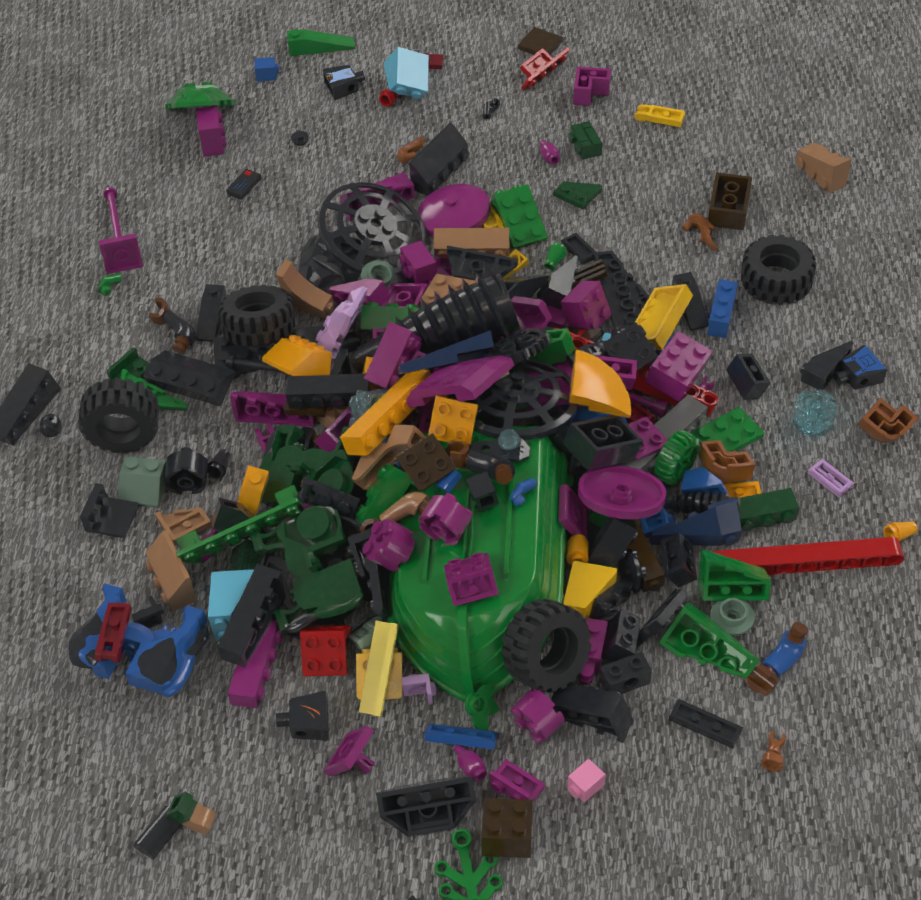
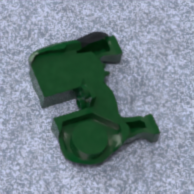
M280 425L279 430L275 429L268 438L260 469L269 471V479L261 503L273 508L279 506L275 493L292 485H295L298 492L301 491L302 487L300 485L303 478L315 480L351 495L355 486L352 477L357 455H347L341 438H339L338 444L332 452L314 448L303 451L304 444L301 443L297 447V441L303 437L305 432L295 425ZM343 427L342 434H344L350 427ZM310 490V493L315 495L316 491Z
M312 506L304 509L293 520L286 522L283 520L279 527L267 534H261L256 531L250 532L255 551L260 556L266 553L273 554L277 551H285L287 568L295 578L293 590L289 591V595H294L295 598L291 602L298 605L290 610H277L274 612L279 629L285 636L289 633H297L306 629L317 619L341 615L354 609L361 603L364 597V590L360 578L356 575L354 562L348 559L323 569L319 558L349 546L336 509L327 506Z

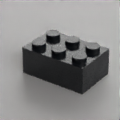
M610 415L571 423L562 443L584 468L593 470L635 460L643 440L620 416Z

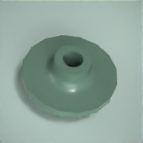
M381 260L367 263L360 275L361 280H382L387 290L391 283H397L394 267L388 262Z
M736 598L717 601L713 604L710 611V618L731 636H740L747 633L755 621L754 611L750 604Z

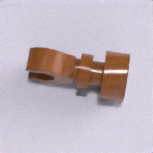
M773 730L769 734V747L766 753L763 754L761 766L764 769L779 773L780 770L782 771L784 764L780 749L785 744L786 736L783 733L781 740H775L773 738Z

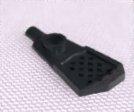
M522 438L477 441L475 444H468V452L473 449L505 457L511 462H522L530 457V447Z

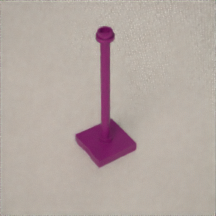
M107 187L103 194L104 198L108 200L114 238L98 241L106 273L111 274L144 267L136 233L125 236L121 235L115 202L117 191L113 187Z

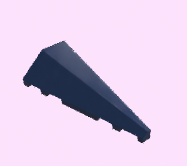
M491 331L398 366L399 374L416 372L423 369L446 367L466 360L485 358V351L494 347Z

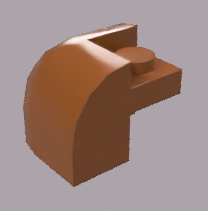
M880 397L857 423V426L873 439L881 443H890L901 438L917 421L918 417L904 405L895 410Z
M720 440L700 442L698 450L700 462L705 469L723 483L748 482L751 479L755 463L747 451L727 452Z

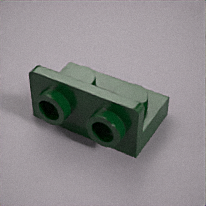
M133 347L107 369L108 378L110 380L121 378L122 369H126L131 375L143 379L149 362L139 357L137 349Z

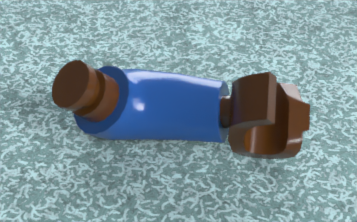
M799 622L793 623L792 629L783 633L781 640L772 653L753 669L744 681L750 685V689L756 693L760 692L764 696H768L778 683V677L798 661L807 644L805 635L808 633V628L804 624Z

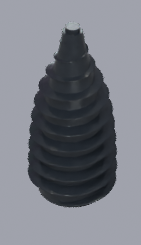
M490 269V276L486 279H482L476 273L475 283L471 285L462 278L461 289L457 291L448 284V294L444 297H441L434 291V301L430 304L421 298V308L415 312L408 306V316L403 320L395 316L397 325L413 331L421 338V348L419 351L426 355L487 331H491L493 343H496V338L501 336L506 338V336H510V333L521 330L503 278L500 273L495 274L492 269ZM385 327L382 334L372 338L370 342L356 349V352H353L357 364H365L366 356L374 357L386 331Z

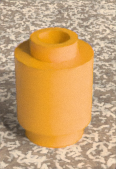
M581 534L572 535L567 542V562L570 565L573 564V561L587 563L589 555V542L587 538Z

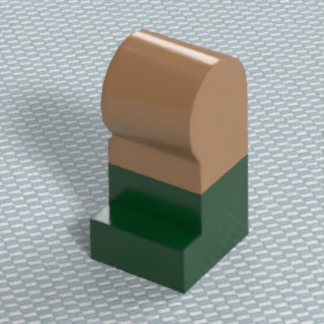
M186 791L174 796L166 816L195 832L208 834L216 813L192 799L193 796Z

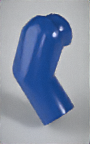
M530 478L518 483L510 495V501H513L517 507L525 502V498L522 495L536 488V480Z

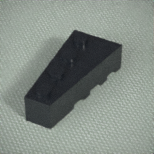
M30 363L26 365L0 406V441L14 445L61 390L48 370Z
M256 564L223 636L218 641L217 648L222 660L244 668L248 664L274 619V612L280 609L286 598L281 571Z

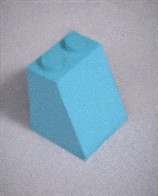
M397 47L384 61L389 90L399 95L421 99L428 92L429 55Z
M254 570L211 572L208 619L215 641L223 636Z

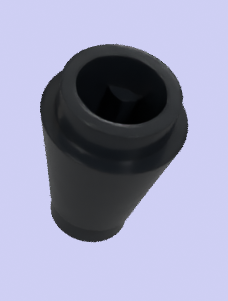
M221 449L210 460L207 473L211 477L218 479L226 474L231 456L230 452L226 449Z

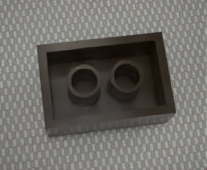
M716 172L708 214V221L713 226L744 230L752 177Z

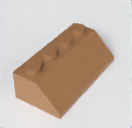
M434 228V256L443 259L448 258L447 245L500 256H509V228Z

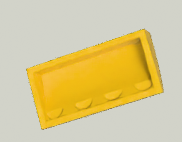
M686 284L654 288L635 321L644 328L646 338L654 344L657 350H663L693 297Z

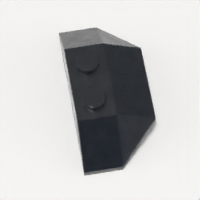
M472 776L425 781L398 786L376 793L380 818L407 837L456 828L471 806L476 802Z

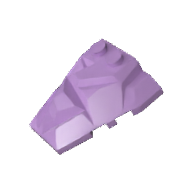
M364 286L350 292L348 300L341 302L334 312L327 316L323 325L325 327L324 331L320 330L315 339L318 341L317 345L324 346L325 350L332 352L330 371L349 329L353 330L361 315L362 305H364L362 303H364L367 288Z

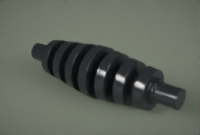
M698 491L688 495L681 494L680 497L675 495L669 500L668 509H672L674 513H680L681 510L684 514H688V512L700 514L709 510L708 505L734 497H730L728 493H722L721 495L719 492L712 494V492L707 491L705 494L703 491ZM735 497L737 506H740V497Z

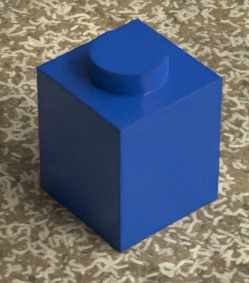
M275 57L255 58L257 82L277 80L276 74H280L279 64H275Z

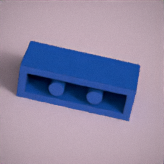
M719 279L709 318L707 335L727 338L738 282Z

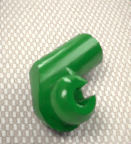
M116 273L104 276L98 286L99 292L104 296L111 293V284L121 282V275Z

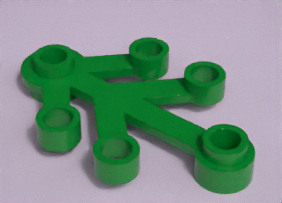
M458 829L452 834V845L459 851L463 875L449 867V864L443 860L438 861L434 869L438 877H447L464 888L468 898L454 891L451 884L444 883L439 887V896L443 900H489L493 893L499 891L503 885L501 876L493 874L488 878V885L479 896L477 895L476 887L489 869L497 866L498 857H493L495 861L488 863L486 859L492 856H483L482 863L473 874L468 850L472 843L471 834L466 829ZM460 839H464L466 841V843L462 845L458 844L457 842ZM440 866L447 868L444 872L437 870ZM498 880L500 883L497 886H493L491 881ZM449 889L451 892L448 895H444L442 890Z

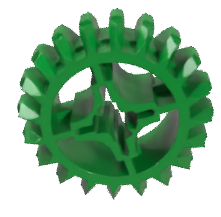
M678 430L676 433H673L671 438H668L667 442L663 444V448L656 457L657 461L654 464L655 477L670 486L676 485L678 482L680 483L683 479L684 470H690L697 459L700 447L699 439L692 433L684 430Z

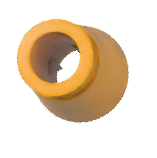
M914 521L890 522L884 527L883 533L884 537H895L900 542L916 534L918 528Z

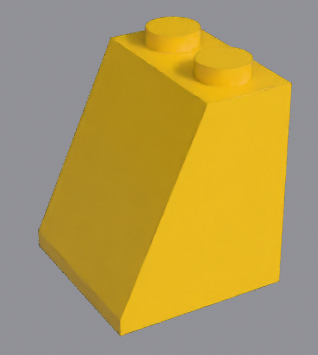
M573 561L563 604L579 611L584 619L590 618L589 615L595 598L616 583L617 568Z

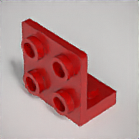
M350 625L309 626L300 631L303 676L347 675L346 638L351 634Z

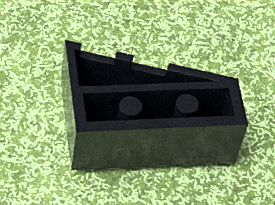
M572 683L567 684V687L562 690L557 689L551 698V701L555 704L553 708L556 714L560 711L566 722L579 727H583L586 724L596 728V733L603 735L604 732L617 736V741L624 743L633 719L622 693L600 690L595 687H583Z

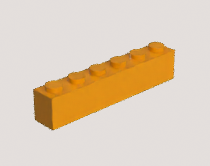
M430 370L406 373L340 436L347 455L368 456L392 432L394 425H399L416 408L409 407L406 399L414 388L431 375Z

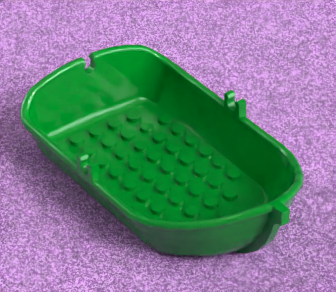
M539 426L512 427V429H530ZM473 431L471 444H475L477 441L498 440ZM549 436L524 440L530 447L529 459L522 462H512L515 466V475L509 483L501 484L491 479L499 504L478 512L466 481V479L478 473L468 470L467 465L466 469L455 468V471L459 472L462 478L449 494L454 495L457 498V502L464 508L469 509L473 514L470 523L457 544L445 545V540L439 538L438 541H435L427 536L419 526L421 521H418L421 516L420 514L418 516L408 515L396 522L413 531L414 535H411V538L415 540V544L408 560L405 563L401 561L397 565L400 568L389 573L387 598L390 616L388 617V622L399 625L396 642L406 658L421 675L429 674L430 682H435V686L465 702L470 693L477 692L484 684L495 686L494 695L515 679L508 673L507 667H505L503 662L505 656L502 655V646H504L502 641L503 635L507 633L508 628L506 627L514 619L513 615L517 611H521V607L527 603L531 604L532 601L537 599H551L562 603L564 559H566L568 540L565 527L558 521L559 487L567 484V457L564 452L558 450ZM438 440L444 450H446L449 442ZM530 478L535 479L537 483L536 488L525 492L522 495L525 498V502L518 507L515 506L513 501H510V495L518 483ZM410 484L404 494L422 492L429 496L428 501H430L433 496H444L447 492L433 485L424 491H419L415 485ZM475 553H488L499 594L453 606L444 565L448 564L452 559L459 558L463 560L470 558ZM550 633L545 637L544 641L542 642L540 650L547 641Z

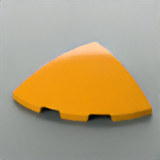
M576 350L569 403L589 406L588 410L630 418V397L620 376L600 358L584 351Z

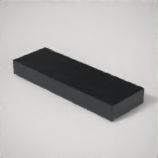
M680 699L676 702L669 716V721L734 749L743 731L742 726Z

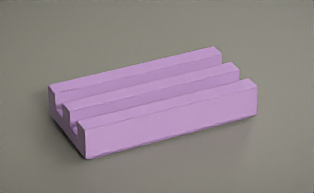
M823 459L808 469L810 476L839 498L843 493L848 492L849 488L851 489L854 486L850 479ZM820 467L824 468V469H825L826 471H828L829 473L827 474V473H826L824 470H822ZM835 478H837L845 485L843 486L842 484H840L837 480H835Z

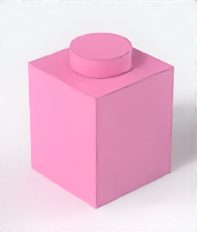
M587 759L568 776V791L574 798H580L585 803L605 785L606 774L590 759Z

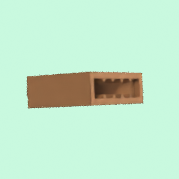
M285 259L276 273L280 288L291 296L294 307L326 319L335 308L332 295L308 282L296 270L293 263Z

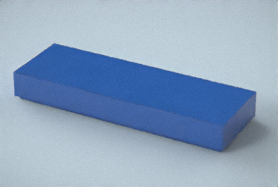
M428 724L424 741L495 749L498 732Z

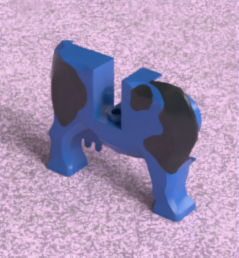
M104 584L102 588L105 597L103 603L97 608L94 616L73 633L69 640L68 650L72 665L93 669L96 676L109 679L117 662H111V660L106 659L103 662L95 661V650L108 602L125 603L127 599L122 588ZM185 606L182 624L178 629L172 627L170 631H167L168 625H164L162 630L152 631L139 623L129 622L121 650V656L125 650L131 662L126 671L129 685L162 694L164 697L176 695L188 679L195 657L208 640L209 631L208 627L205 626L207 623L205 611ZM106 646V650L112 651V646Z

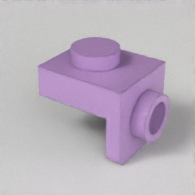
M411 674L407 677H401L404 696L426 693L428 705L433 704L432 696H436L435 682H430L429 674Z

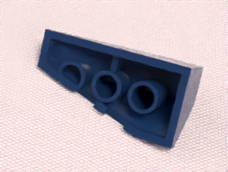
M735 497L708 505L709 510L698 515L696 512L690 513L689 517L682 522L674 520L652 530L650 535L651 545H661L660 540L678 532L692 545L721 546L737 543L740 541L742 528Z

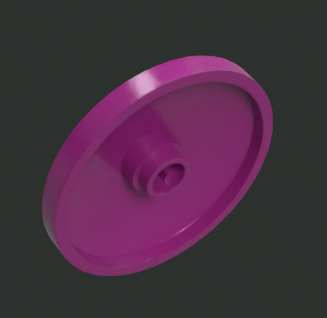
M454 184L442 187L428 195L421 203L418 214L423 221L426 233L434 236V228H480L488 219L491 206L487 194L479 187L469 184Z
M606 466L589 470L582 475L578 485V496L588 508L599 514L619 519H640L652 516L664 507L666 489L660 480L645 471L626 466Z

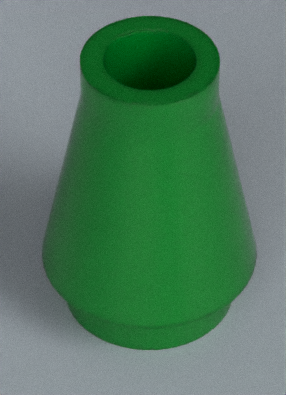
M555 242L549 246L546 262L544 263L546 269L553 271L566 256V247L563 244Z

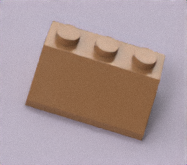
M164 530L146 551L148 561L145 562L149 574L154 573L155 575L152 579L156 589H161L163 592L160 594L163 604L165 606L169 605L173 612L196 602V597L190 576L181 558L177 557V550L167 530Z

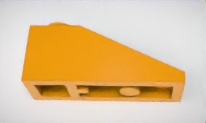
M248 465L237 502L257 516L269 479V471Z

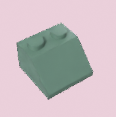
M125 456L119 474L118 499L137 502L139 506L159 508L166 487L164 479L166 460Z

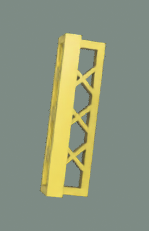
M381 621L375 622L359 708L360 713L379 717L383 714L398 624Z

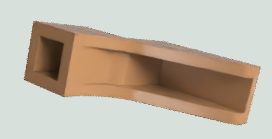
M394 425L387 443H380L368 456H361L352 480L363 490H368L378 480L377 473L382 466L385 467L386 463L393 466L397 461L396 457L401 452L411 448L426 436L414 425Z

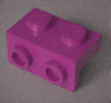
M505 759L496 772L492 770L489 773V784L492 789L497 793H504L510 799L533 800L534 803L545 789V783Z

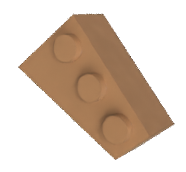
M812 143L797 151L796 164L810 178H813L822 189L831 193L847 185L852 159L849 157L843 158L840 153L829 152L828 148Z

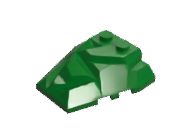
M202 82L201 86H195V83H185V87H180L165 104V109L235 105V100L228 94L222 93L217 85H212V82Z

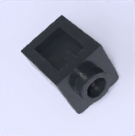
M153 596L148 597L151 607L141 609L131 615L134 623H139L147 628L163 623L161 614H164L163 608L159 601L155 603Z

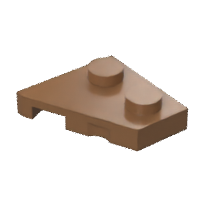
M201 507L189 510H174L172 514L162 515V512L155 513L157 521L163 530H167L174 545L177 544L176 539L194 530L200 533L212 527L210 519Z

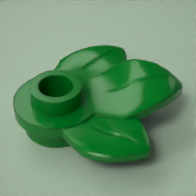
M491 684L482 685L477 692L470 693L465 700V710L471 715L474 727L479 730H488L489 722L487 717L497 713L500 709L492 698L495 686Z

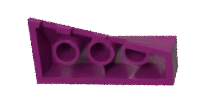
M405 172L374 183L392 189L406 200L415 198L414 184ZM360 188L362 193L369 192L385 195L384 192L379 190ZM350 192V193H346V194L341 195V196H340V205H341L348 197L354 195V193H353V192ZM366 197L370 204L380 206L382 202L378 198ZM391 197V200L395 201L397 204L401 203L396 198ZM356 199L347 207L358 210L362 207L359 199ZM345 214L350 222L353 221V216Z
M236 391L230 394L235 422L315 426L316 416L284 414L287 400L286 394Z

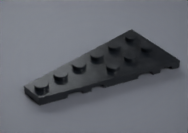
M612 250L595 252L593 256L594 262L602 259L608 273L607 277L600 279V283L611 311L610 319L613 329L618 326H623L626 329L635 323L650 296L640 284L633 280L632 274L624 269V264Z

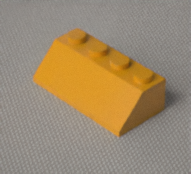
M290 335L289 338H282L262 357V362L291 376L330 375L332 352L325 350L324 346L309 342L308 339H301V336Z

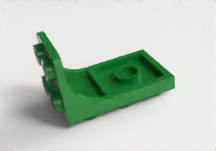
M518 184L512 187V189H501L495 192L490 204L493 208H497L504 228H509V241L512 249L548 239L528 184L524 186Z

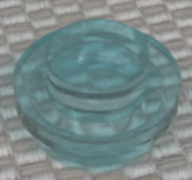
M507 429L501 432L498 444L504 450H513L519 446L520 437L514 430Z

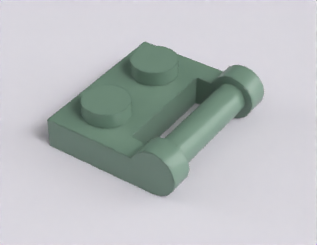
M377 615L372 616L358 630L351 633L347 640L359 649L370 648L375 622H384L383 619Z

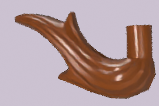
M423 135L398 150L397 158L399 162L407 164L409 160H412L417 155L416 151L423 147L425 142Z
M700 214L690 215L682 229L687 232L692 226L697 227L701 232L699 242L704 241L712 250H719L710 236L711 230H716V228L704 216Z

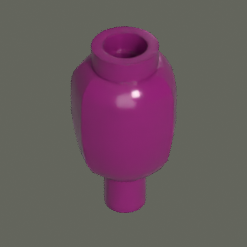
M541 140L539 144L543 159L548 164H557L560 159V152L552 143Z
M456 745L453 748L454 752L458 755V765L466 776H472L476 782L482 781L487 776L485 763L474 751L465 750L462 745Z

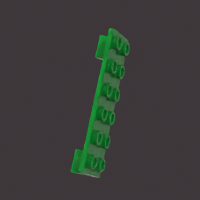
M295 485L275 493L279 506L201 541L196 530L177 538L176 542L180 551L176 552L177 557L187 564H195L201 561L202 557L207 554L214 555L221 552L222 548L227 545L234 546L242 542V538L250 536V532L256 531L261 533L262 529L268 526L270 528L276 527L281 524L282 520L288 517L290 519L296 518L305 507L297 498L298 491Z

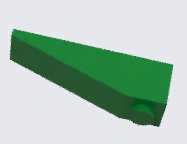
M305 29L286 31L290 56L355 49L353 37Z
M689 602L683 607L659 641L662 646L678 657L685 659L688 656L697 659L700 664L706 665V663L718 666L721 671L745 679L760 661L711 618Z

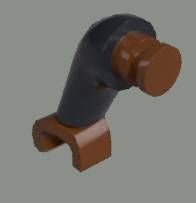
M156 298L155 303L160 311L156 314L150 313V319L155 324L169 325L175 332L174 337L176 339L172 349L177 353L185 354L186 348L192 346L196 340L194 328L174 313L163 298Z
M452 440L448 443V447L445 450L456 468L466 469L467 465L468 470L478 474L487 471L490 479L496 480L501 484L509 483L515 475V466L509 459L473 449L468 453L469 445L465 442Z

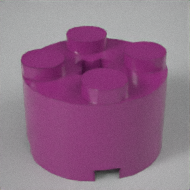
M446 493L444 496H433L418 521H421L419 525L421 530L433 540L438 541L440 538L445 540V545H455L470 523L473 514L469 509L464 508L458 503L454 495Z
M385 519L382 522L376 521L371 528L372 534L363 547V553L366 554L369 560L390 571H396L400 568L397 565L401 561L405 563L412 553L415 540L411 538V535H414V533L391 519Z
M531 688L510 710L515 717L514 723L521 730L527 728L531 732L530 737L539 745L545 742L565 722L564 716L560 711L556 714L553 708L555 704L538 689L534 690Z

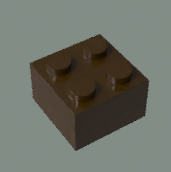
M484 798L481 835L482 856L531 858L533 800Z

